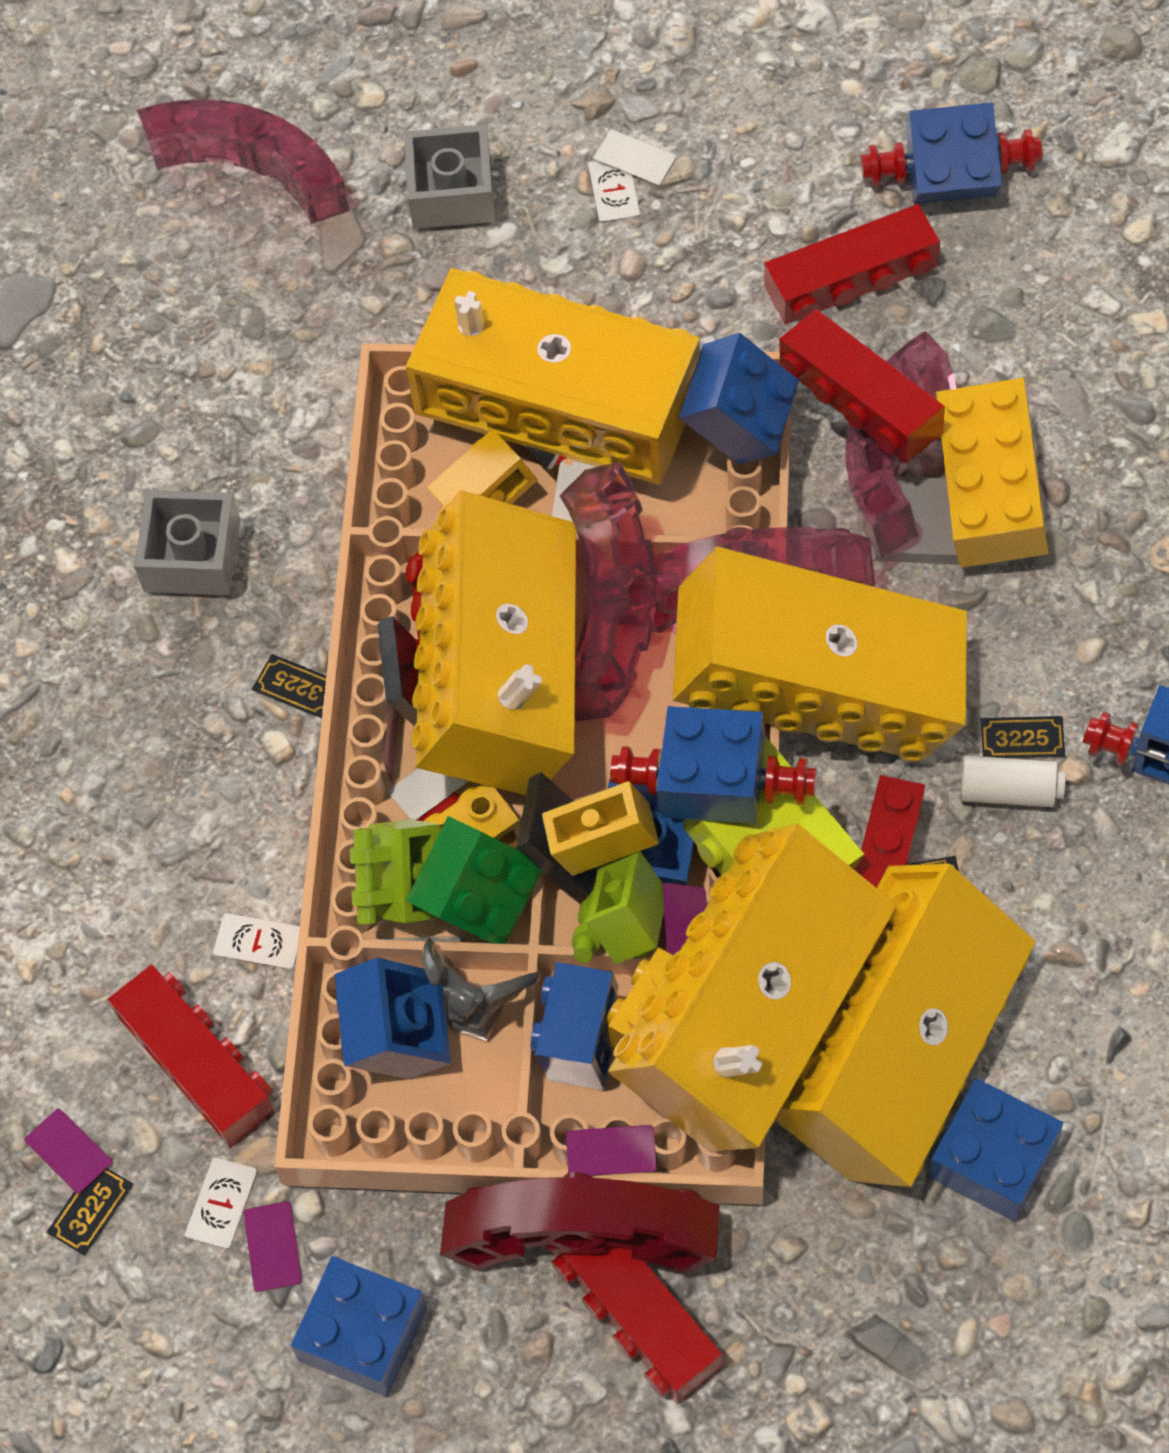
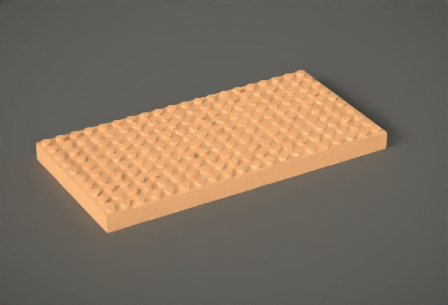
M362 343L274 1164L282 1186L466 1193V1190L472 1187H488L525 1179L564 1177L568 1173L566 1132L568 1130L653 1125L656 1154V1170L654 1172L597 1175L591 1177L645 1183L673 1190L689 1189L699 1193L700 1198L713 1203L763 1205L766 1135L759 1148L710 1152L610 1073L607 1075L604 1090L550 1081L541 1065L538 1064L535 1051L530 1049L534 1024L536 1022L542 1023L546 1005L541 1003L543 983L546 976L553 977L556 962L613 972L618 983L616 1000L618 998L625 1000L634 986L631 984V979L639 963L644 958L650 961L658 947L664 951L666 950L664 914L657 948L642 958H631L618 964L613 962L601 943L598 951L593 954L591 961L580 963L574 958V949L571 945L573 932L580 925L577 919L581 903L587 897L577 901L543 871L506 944L490 943L440 918L410 923L376 918V923L358 924L357 906L352 905L351 890L356 889L355 864L350 863V848L354 847L353 829L369 828L370 824L411 820L388 794L387 790L417 769L415 768L416 749L411 746L414 726L399 712L392 783L384 767L389 703L386 701L378 620L393 616L418 639L416 622L411 618L413 597L411 583H408L406 579V566L410 557L414 556L418 551L422 533L425 529H430L434 525L443 507L427 487L444 470L448 469L465 454L476 441L485 435L414 414L405 366L416 344ZM765 352L779 364V352ZM792 406L776 455L739 465L686 424L661 485L603 469L595 525L576 524L574 755L551 779L554 784L574 801L608 789L612 756H620L623 746L631 747L635 757H649L653 748L662 750L667 707H689L687 704L673 701L676 635L673 634L675 593H678L679 586L686 579L684 573L686 562L699 558L704 560L717 546L786 564ZM504 440L538 479L512 505L552 516L559 464L552 469H547L526 446ZM566 458L564 459V464L572 466L573 460ZM764 723L765 736L780 752V730L776 729L774 725ZM468 781L455 792L462 795L466 790L472 787H479L482 784ZM495 788L521 822L526 795ZM694 842L687 886L705 888L708 905L712 899L709 895L710 890L722 875L715 867L712 868L703 861L698 852L697 844ZM592 879V885H591V891H590V892H593L594 885H595V884H593V879ZM465 935L460 942L434 941L435 947L451 960L454 970L465 981L483 986L500 983L529 973L541 972L537 984L526 987L514 1000H508L504 1003L496 1027L487 1041L451 1030L448 1003L444 994L452 1063L450 1065L411 1079L344 1066L339 1012L336 1000L335 973L377 957L424 968L421 955L426 941L380 940L382 938ZM613 1049V1053H612V1058H611V1062H610V1067H611L612 1063L614 1062V1060H615V1058H616V1057L614 1056V1049Z

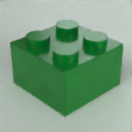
M448 816L406 901L490 943L506 944L542 870L519 850Z

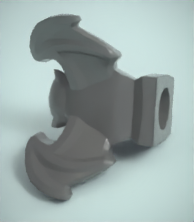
M428 938L424 944L421 955L422 964L430 983L433 986L440 984L443 987V993L448 1003L451 1030L486 1041L496 1027L504 1003L508 1000H514L526 987L537 984L541 972H534L500 983L483 986L465 981L454 970L451 960L435 947V943L431 938Z

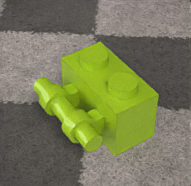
M407 819L370 824L369 828L353 829L354 847L350 848V863L355 864L356 889L351 890L352 905L357 906L358 924L376 923V918L401 923L438 918L407 902L406 899L440 833V824Z
M640 851L599 866L593 892H590L586 900L581 903L577 918L580 925L573 932L571 945L574 949L573 956L578 962L587 963L591 961L593 954L598 951L600 943L615 964L631 958H642L657 948L664 914L663 883Z

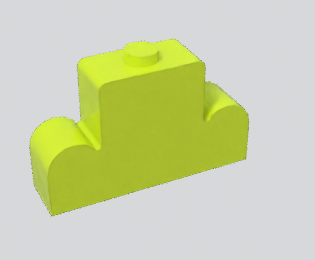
M766 737L763 768L767 770L769 756H777L780 766L791 767ZM760 789L756 824L685 819L683 822L684 830L697 844L698 852L703 861L708 866L715 867L721 875L727 873L735 860L733 852L744 837L749 834L754 835L770 831L773 828L778 829L797 823L854 870L864 856V853L816 796L806 797L805 806H797L794 797L790 795H778L774 804H767L765 801V789Z

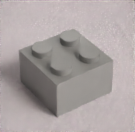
M487 124L404 132L407 193L413 229L496 222Z
M146 490L134 563L143 592L230 595L240 527V516L233 493Z

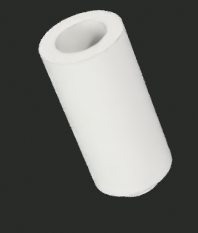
M980 756L963 757L961 801L1054 807L1055 798L1064 799L1065 771H1057V761Z

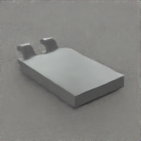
M880 476L875 561L959 564L953 541L946 478ZM1040 488L1043 506V489ZM1002 561L983 565L1008 566L1009 561Z

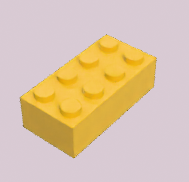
M1024 377L936 392L937 400L945 406L944 429L941 439L953 541L960 568L1048 555L1031 415Z

